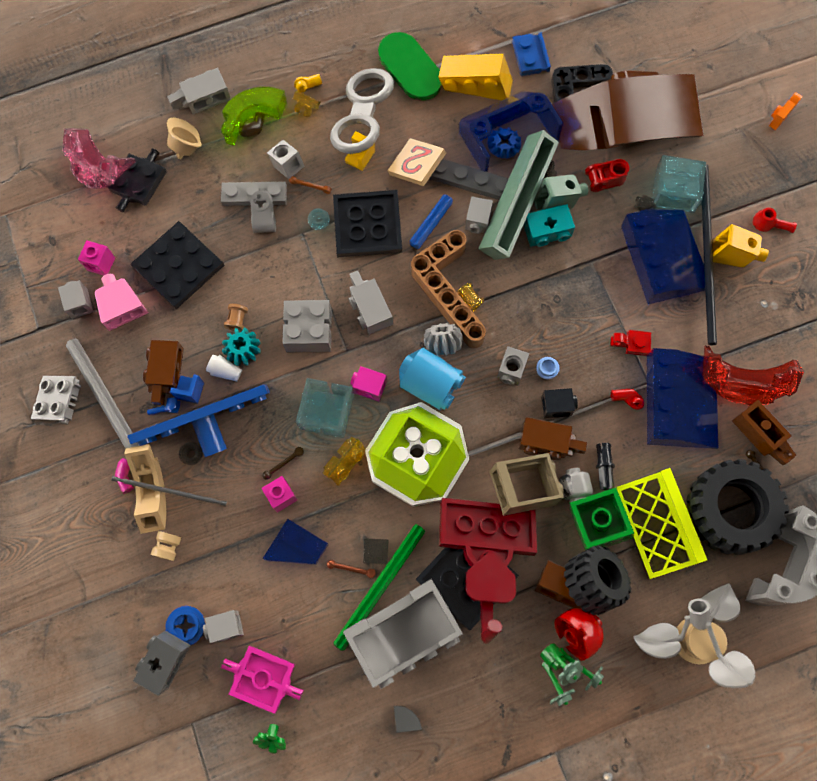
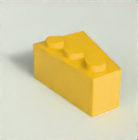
M504 54L443 56L439 80L444 90L509 102L513 79Z

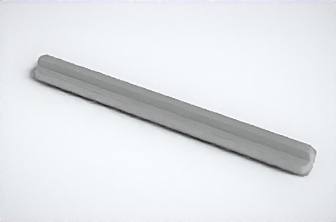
M75 338L67 341L66 347L125 449L139 446L138 442L130 445L127 435L133 432L79 340Z

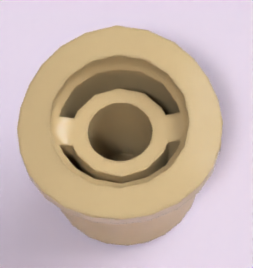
M685 619L677 626L679 635L682 632ZM711 622L712 630L723 655L727 649V637L721 627ZM689 624L684 640L679 641L681 645L679 655L693 664H706L719 659L707 629L698 630L692 624Z

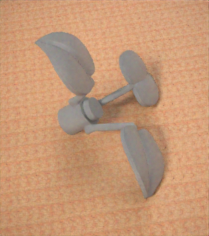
M729 583L712 590L701 599H694L689 602V616H685V623L680 635L675 626L669 623H659L634 636L636 644L645 653L656 658L666 659L680 653L681 645L679 641L684 640L689 624H692L698 630L707 629L716 655L719 658L711 662L709 666V674L712 680L726 688H745L752 685L755 681V669L750 659L738 651H730L723 656L712 630L711 622L713 619L724 623L734 620L740 614V603Z

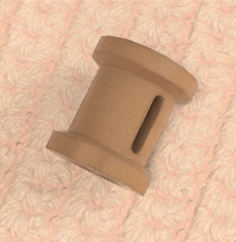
M229 304V315L227 322H224V327L231 331L238 328L241 332L244 328L242 324L245 314L248 313V308L239 304Z

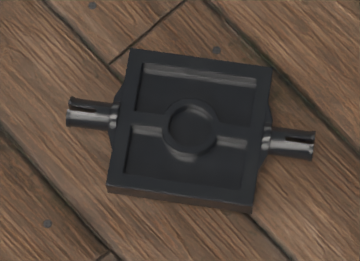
M152 148L147 158H140L132 154L127 155L108 186L110 192L121 197V200L115 207L118 211L124 213L129 202L147 206L167 173L165 167L154 163L160 154L158 150Z

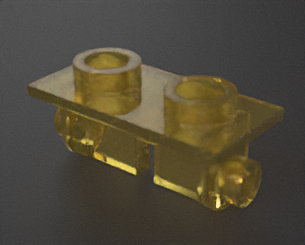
M352 436L350 439H346L337 451L342 457L338 459L333 455L323 467L325 470L322 473L339 486L348 477L355 464L363 458L366 450L365 446L359 439H355Z

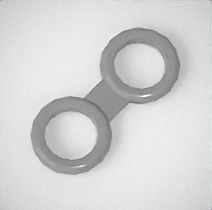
M377 68L365 69L350 78L346 85V95L349 101L354 103L351 113L340 119L334 125L330 134V141L338 151L347 154L360 153L375 144L380 133V126L376 119L373 118L376 104L387 99L394 89V80L388 72ZM377 78L385 82L383 89L373 96L364 97L355 93L357 85L366 79ZM352 124H366L371 128L369 135L358 143L348 144L339 139L341 132Z

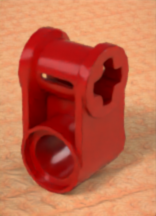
M616 159L588 166L585 169V174L589 176L591 182L590 190L592 192H599L623 185L630 169L628 162L623 159Z

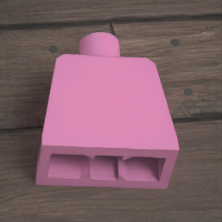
M106 274L101 278L104 287L95 291V297L101 323L109 331L148 314V311L124 278L116 281L114 274Z

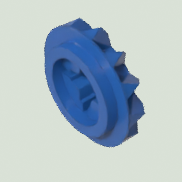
M500 126L498 130H493L491 135L488 136V148L496 157L511 158L521 148V137H519L517 130L513 131L510 127L506 129ZM501 139H509L508 144H501Z
M191 606L179 607L169 615L166 621V631L190 645L195 644L203 636V625H205L203 614L197 608ZM185 619H188V623L195 624V627L189 628L188 633L185 634L184 629L176 628V626L184 624Z

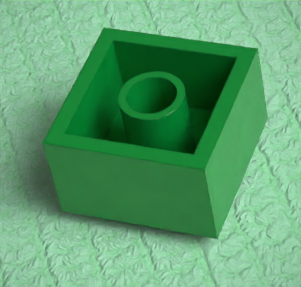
M616 487L570 502V512L585 550L597 545H601L603 548L633 538L634 530Z

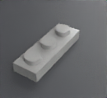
M223 182L221 203L222 206L251 205L250 198L254 192L266 191L272 196L273 205H286L287 184L286 182ZM260 194V198L257 199V203H261V205H263V203H266L267 200L266 198H262V194Z

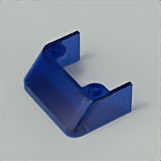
M522 91L465 116L460 120L459 133L482 171L488 172L490 155L481 140L489 137L491 130L533 112L537 114L549 135L559 142L563 121L545 94Z

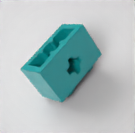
M568 204L528 213L523 224L530 247L536 245L537 247H542L549 244V242L557 240L559 242L566 241L572 237L575 229Z

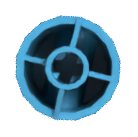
M425 348L409 354L399 369L400 388L429 403L439 411L449 408L454 400V396H452L453 391L460 389L466 377L462 375V370L453 367L444 359Z

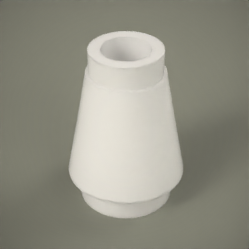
M212 355L206 371L211 376L236 382L242 373V369L221 355Z

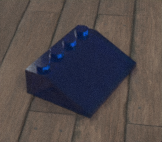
M647 209L626 214L621 229L647 304L705 291L704 263L684 210Z
M653 348L647 356V445L719 448L716 359L677 349Z

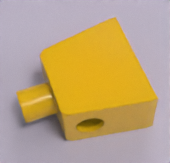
M733 224L712 240L713 262L736 267H745L754 260L764 262L768 257L769 251L768 249L761 248L762 237Z

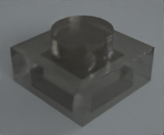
M364 539L363 563L387 565L389 540Z

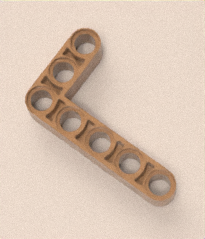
M453 230L412 259L411 275L449 324H456L460 328L465 344L471 348H478L484 342L486 329L440 272V270L462 256L466 249L465 233L460 230ZM452 242H459V243H461V245H459V246H454V245H452L451 243H452ZM435 254H442L443 257H442V258H436V257H434V255H435ZM424 266L426 269L420 271L416 267ZM431 282H437L440 285L437 287H431L429 284ZM445 298H449L453 302L451 304H445L444 302H442V300ZM463 315L467 319L459 321L456 319V316ZM477 332L480 334V337L472 338L469 334Z

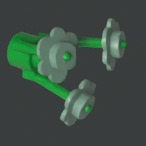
M555 643L547 646L540 654L544 661L541 666L547 671L559 695L550 701L551 705L556 702L559 706L568 705V702L572 700L571 695L575 693V690L563 692L560 684L565 686L568 683L576 682L581 672L591 679L585 688L586 691H588L590 686L596 688L602 684L601 680L604 677L601 674L602 666L594 675L581 665L579 661L568 655L563 648L559 649ZM561 667L563 668V672L559 675L560 684L555 674L553 673L552 668L555 671L560 669Z

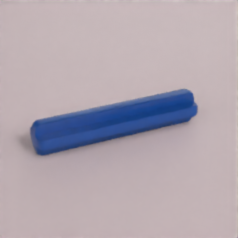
M446 194L441 197L410 239L412 247L420 249L452 205L453 199Z

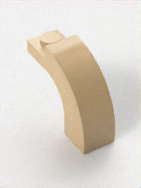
M150 444L126 448L124 454L134 481L164 487L158 458H154ZM135 486L136 507L134 517L140 533L164 530L167 511L165 492Z

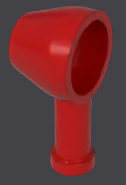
M765 208L758 211L752 221L754 227L762 232L770 231L775 227L789 231V233H794L797 227L796 222L791 223L777 219L776 211L773 208Z

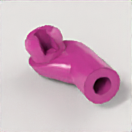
M122 458L118 462L115 477L130 480L128 478L130 467L126 459ZM117 481L123 494L134 489L133 485Z

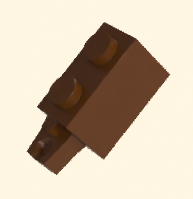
M151 340L150 347L146 350L148 364L147 369L143 372V381L148 386V392L152 393L151 403L153 405L164 406L166 394H170L171 388L177 389L184 348L178 341Z
M759 400L732 420L763 456L769 454L781 465L787 464L796 456L787 442L792 435Z
M526 417L523 422L519 449L524 450V453L527 455L535 456L538 453H549L552 460H561V458L566 456L572 457L573 453L585 454L587 442L575 439L576 435L571 434L572 426Z

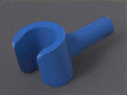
M167 398L166 406L148 409L147 413L148 415L160 412L177 413L180 408V401H177L176 398Z

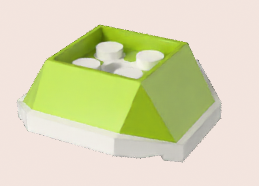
M422 402L389 412L365 450L372 482L412 507L439 502L442 498H447L469 462L462 426ZM414 448H420L424 452L419 458L413 457L410 453Z

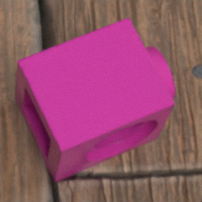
M86 240L78 261L87 271L106 275L109 273L116 257L107 246Z
M360 366L358 373L354 372L350 385H353L352 388L355 394L380 402L387 383L386 374Z
M283 476L261 488L272 508L277 513L298 501Z

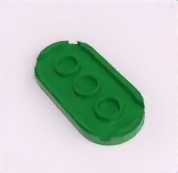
M394 32L381 40L378 46L379 60L408 97L415 100L416 98L421 99L422 101L430 100L438 95L442 86L439 80L440 69L414 37L407 33Z

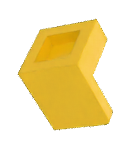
M355 131L351 137L352 143H358L367 136ZM375 144L360 153L347 154L345 162L363 171L375 152Z

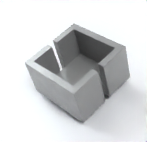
M284 301L283 320L285 324H283V346L286 352H331L332 309L330 301Z

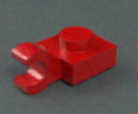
M628 330L627 335L614 333V337L611 336L610 346L626 347V354L649 356L651 354L652 332Z

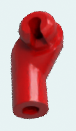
M634 389L611 390L612 401H624L635 410H641L644 407V399Z

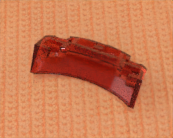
M704 346L703 378L715 390L716 394L737 404L741 403L750 406L759 400L763 405L774 403L775 399L785 395L790 397L797 392L804 374L797 360H791L783 365L769 369L752 370L739 368L723 361L721 355L713 353L710 346Z

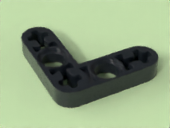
M606 64L556 68L551 81L554 103L561 100L558 96L559 93L564 92L570 96L574 94L573 88L591 87L611 80L613 75L612 68ZM583 73L587 76V79L580 80L576 75ZM558 76H562L564 79L563 85H561V78Z

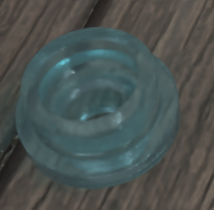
M320 208L312 210L308 216L309 225L316 230L326 228L330 222L329 214ZM318 218L323 219L321 222H316Z

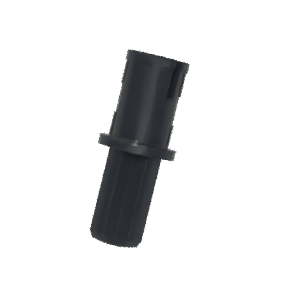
M599 443L596 445L598 459L596 469L599 471L600 489L606 491L614 488L613 468H615V464L612 463L611 444L602 443L601 446Z

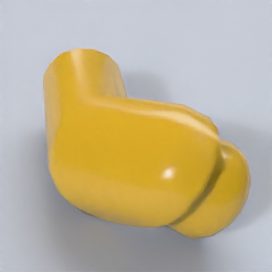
M319 74L310 77H298L294 82V87L298 92L302 93L309 88L321 85L322 81Z

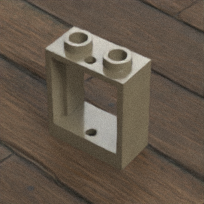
M549 453L496 462L490 470L503 516L555 506L564 498L563 486L558 482L556 466L551 460ZM538 468L547 497L518 503L509 473Z

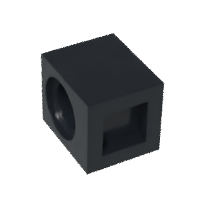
M572 388L544 390L541 396L544 419L571 417L575 409L578 408L577 396L573 395Z

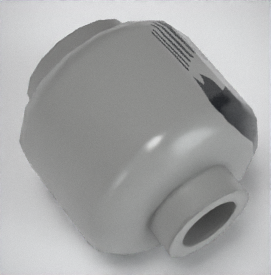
M580 468L566 470V475L559 479L564 490L563 499L569 502L593 494L590 475L587 472H580Z

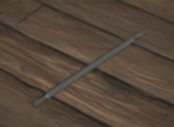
M112 476L111 481L115 482L119 481L124 484L205 502L218 503L223 506L227 504V501H219L209 497L133 480L120 479Z

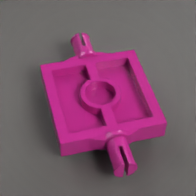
M252 646L248 647L244 658L239 664L227 658L223 661L225 664H222L221 669L234 673V683L229 692V695L274 714L277 713L281 700L286 695L300 700L302 697L301 695L304 690L290 685L291 675L296 665L292 662Z

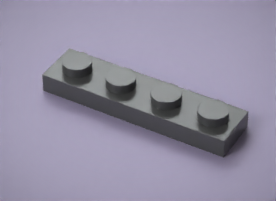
M445 159L441 160L429 178L433 181L500 200L509 178Z

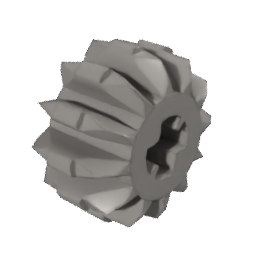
M440 323L439 325H432L431 328L425 330L424 346H426V350L436 354L438 357L455 354L456 351L461 349L463 337L460 328L456 324Z

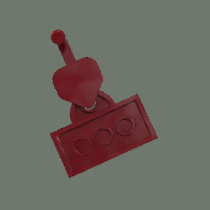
M442 498L440 501L439 547L464 550L465 559L471 567L466 573V592L471 599L481 602V640L483 643L488 644L503 628L498 620H493V603H509L516 595V577L507 567L512 560L513 554L535 556L537 554L536 509L503 516L500 504Z

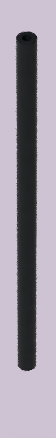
M703 164L700 166L707 342L708 345L714 346L717 345L709 166Z

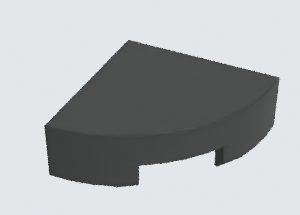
M394 706L397 733L422 730L420 720L413 711L404 706Z

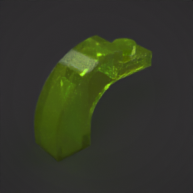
M254 87L235 95L222 111L225 122L222 125L221 132L226 144L235 145L240 126L253 118L255 112H262L265 116L280 120L287 105L285 91L273 87Z

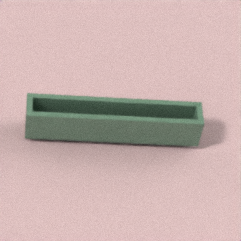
M543 130L527 136L478 248L494 260L510 257L559 142Z

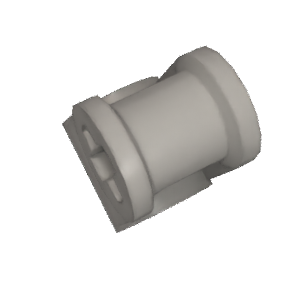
M266 191L254 192L250 198L253 233L276 232L272 196ZM260 194H262V198L267 200L266 203H263V207H261V203H257Z

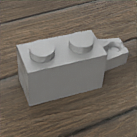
M218 68L208 70L203 74L180 82L181 88L167 96L173 110L189 107L193 115L231 100L227 86Z
M358 270L350 273L353 286L349 287L351 297L348 300L352 309L358 310L360 316L357 319L362 329L366 328L370 335L393 325V316L375 279L363 281Z

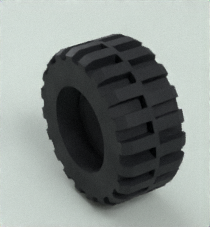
M730 459L709 468L697 477L698 480L692 483L690 487L692 492L687 495L686 502L690 503V507L687 510L689 515L692 516L694 528H697L700 532L697 534L698 538L701 541L707 540L709 542L707 544L708 547L713 550L719 548L720 552L724 554L734 553L735 555H743L766 548L773 544V540L781 536L782 530L780 528L786 527L788 519L784 517V514L789 513V505L784 504V499H787L785 491L781 492L779 486L782 484L778 478L773 480L770 477L772 472L767 468L761 470L759 469L760 464L753 461L747 464L745 459H737L734 462ZM723 487H737L751 498L755 508V517L749 528L737 529L728 524L721 516L717 500L718 494Z

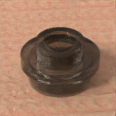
M187 442L179 450V458L186 465L197 464L203 455L202 448L195 442ZM192 450L195 451V455L192 458H188V453Z

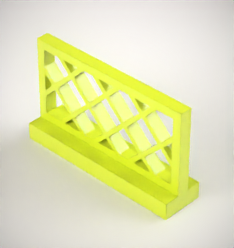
M670 468L616 487L634 530L633 538L649 579L707 561ZM657 479L660 486L657 496L644 491L647 482ZM643 484L641 489L635 487L637 485ZM631 488L638 491L639 495L635 503L632 504L624 500L621 491ZM661 493H663L665 500L660 498ZM642 494L655 499L650 512L637 506ZM658 501L666 504L669 508L666 519L653 513ZM627 505L633 507L630 513ZM635 509L648 514L643 527L633 523L631 516ZM651 516L664 522L659 535L646 529ZM670 516H672L674 523L669 521ZM667 524L677 528L679 534L675 542L662 536ZM636 528H638V529L641 530L639 536H638V533H637V531H636ZM644 531L657 537L652 550L641 544L640 539ZM680 538L683 543V546L678 544ZM660 539L673 545L668 558L655 552ZM676 547L686 551L689 558L688 562L680 564L671 560ZM645 551H647V552L650 553L648 559H647V556H646V554H645ZM653 554L666 560L663 569L654 573L649 564ZM669 562L676 565V566L667 568Z

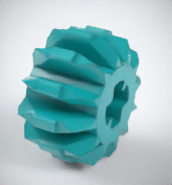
M245 327L241 332L238 328H235V334H226L229 340H222V344L225 346L222 349V353L227 355L226 359L228 361H234L236 366H239L242 361L245 366H248V360L256 361L254 354H260L261 350L258 346L261 342L259 339H256L255 332L249 333Z

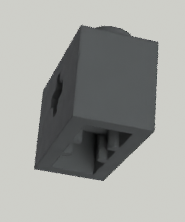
M167 631L157 636L154 635L147 644L146 649H148L146 656L136 666L135 671H137V674L133 681L157 696L161 695L169 689L191 645Z

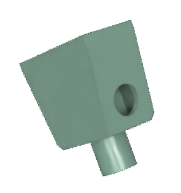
M573 174L546 177L542 181L533 202L537 211L568 204L570 210L575 206L580 197L588 195V186L586 183L579 184L576 176Z

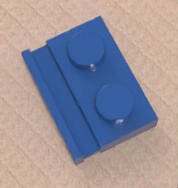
M539 32L538 35L527 34L513 37L512 44L520 76L538 74L545 70L550 72L551 65L542 32Z

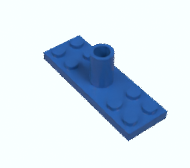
M267 384L132 433L127 435L130 445L138 442V445L141 446L156 441V435L161 434L162 438L179 432L178 427L192 423L203 454L207 457L227 449L214 414L229 409V412L244 408V403L250 400L252 404L267 399L266 394H269L270 391Z

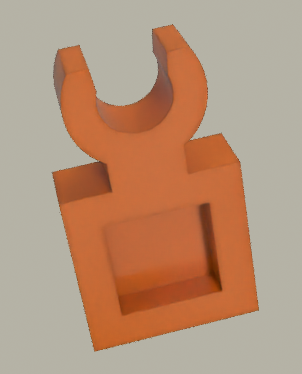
M795 92L783 107L779 105L771 115L774 119L769 126L777 130L790 112L797 106L802 96Z

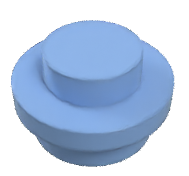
M551 357L540 359L536 366L537 374L543 379H553L559 372L558 362Z

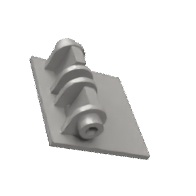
M43 376L39 385L36 402L33 406L31 419L54 420L68 425L69 421H72L74 411L71 408L76 406L70 401H77L78 399L76 397H78L79 389L81 388L80 380L76 379V376Z

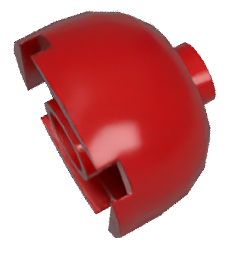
M576 608L563 612L554 621L560 640L563 636L570 644L566 649L575 658L585 661L594 656L601 648L604 634L602 622L597 615H592L589 612H584L581 608Z

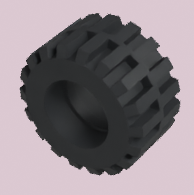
M601 545L593 546L568 560L569 563L566 564V571L564 572L565 585L569 589L570 597H573L575 600L574 603L577 606H581L584 612H589L592 615H601L623 605L629 599V594L631 593L629 584H631V580L628 577L627 568L624 567L622 560L617 557V554L611 552L609 548H603Z

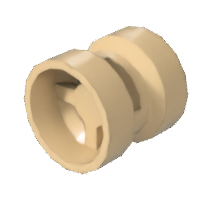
M158 531L156 536L157 544L152 548L150 555L174 561L176 556L175 548L180 544L181 537ZM161 543L172 545V547L161 545Z

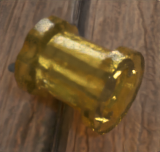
M467 283L457 293L473 312L485 300L476 294L472 289L473 285L471 283Z

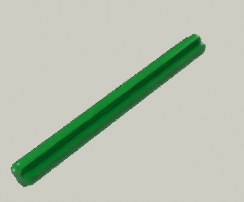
M415 524L333 642L336 648L341 651L346 649L349 642L343 631L368 617L425 534V530L421 526Z

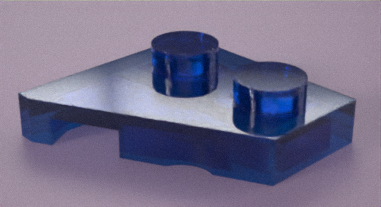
M287 519L263 559L266 561L316 565L329 544Z

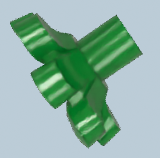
M270 724L268 732L265 734L258 733L252 742L261 749L269 747L270 753H277V748L279 750L286 749L285 739L277 735L279 726L276 724Z

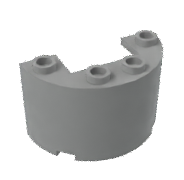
M802 505L784 514L788 522L786 527L780 528L782 534L778 539L794 546L782 577L774 574L770 584L759 578H754L745 601L761 606H774L803 602L817 596V514Z
M432 579L370 618L363 619L343 631L372 687L374 688L379 685L380 689L394 682L392 676L402 671L403 675L415 669V662L421 658L426 662L438 655L436 649L443 645L448 649L460 642L458 636L463 634Z

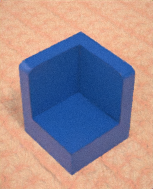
M193 375V378L180 376L177 389L171 388L170 393L177 400L198 404L204 381L199 375Z

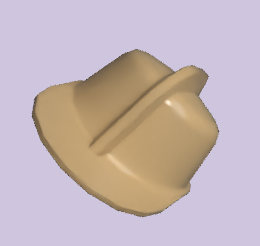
M179 118L167 120V146L176 153L178 159H182L183 156H191L197 147L202 146L198 131L190 123Z

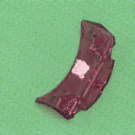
M64 128L62 147L64 156L70 159V170L73 175L88 188L102 189L110 186L136 162L134 158H118L115 155H108L106 159L94 144L89 130Z

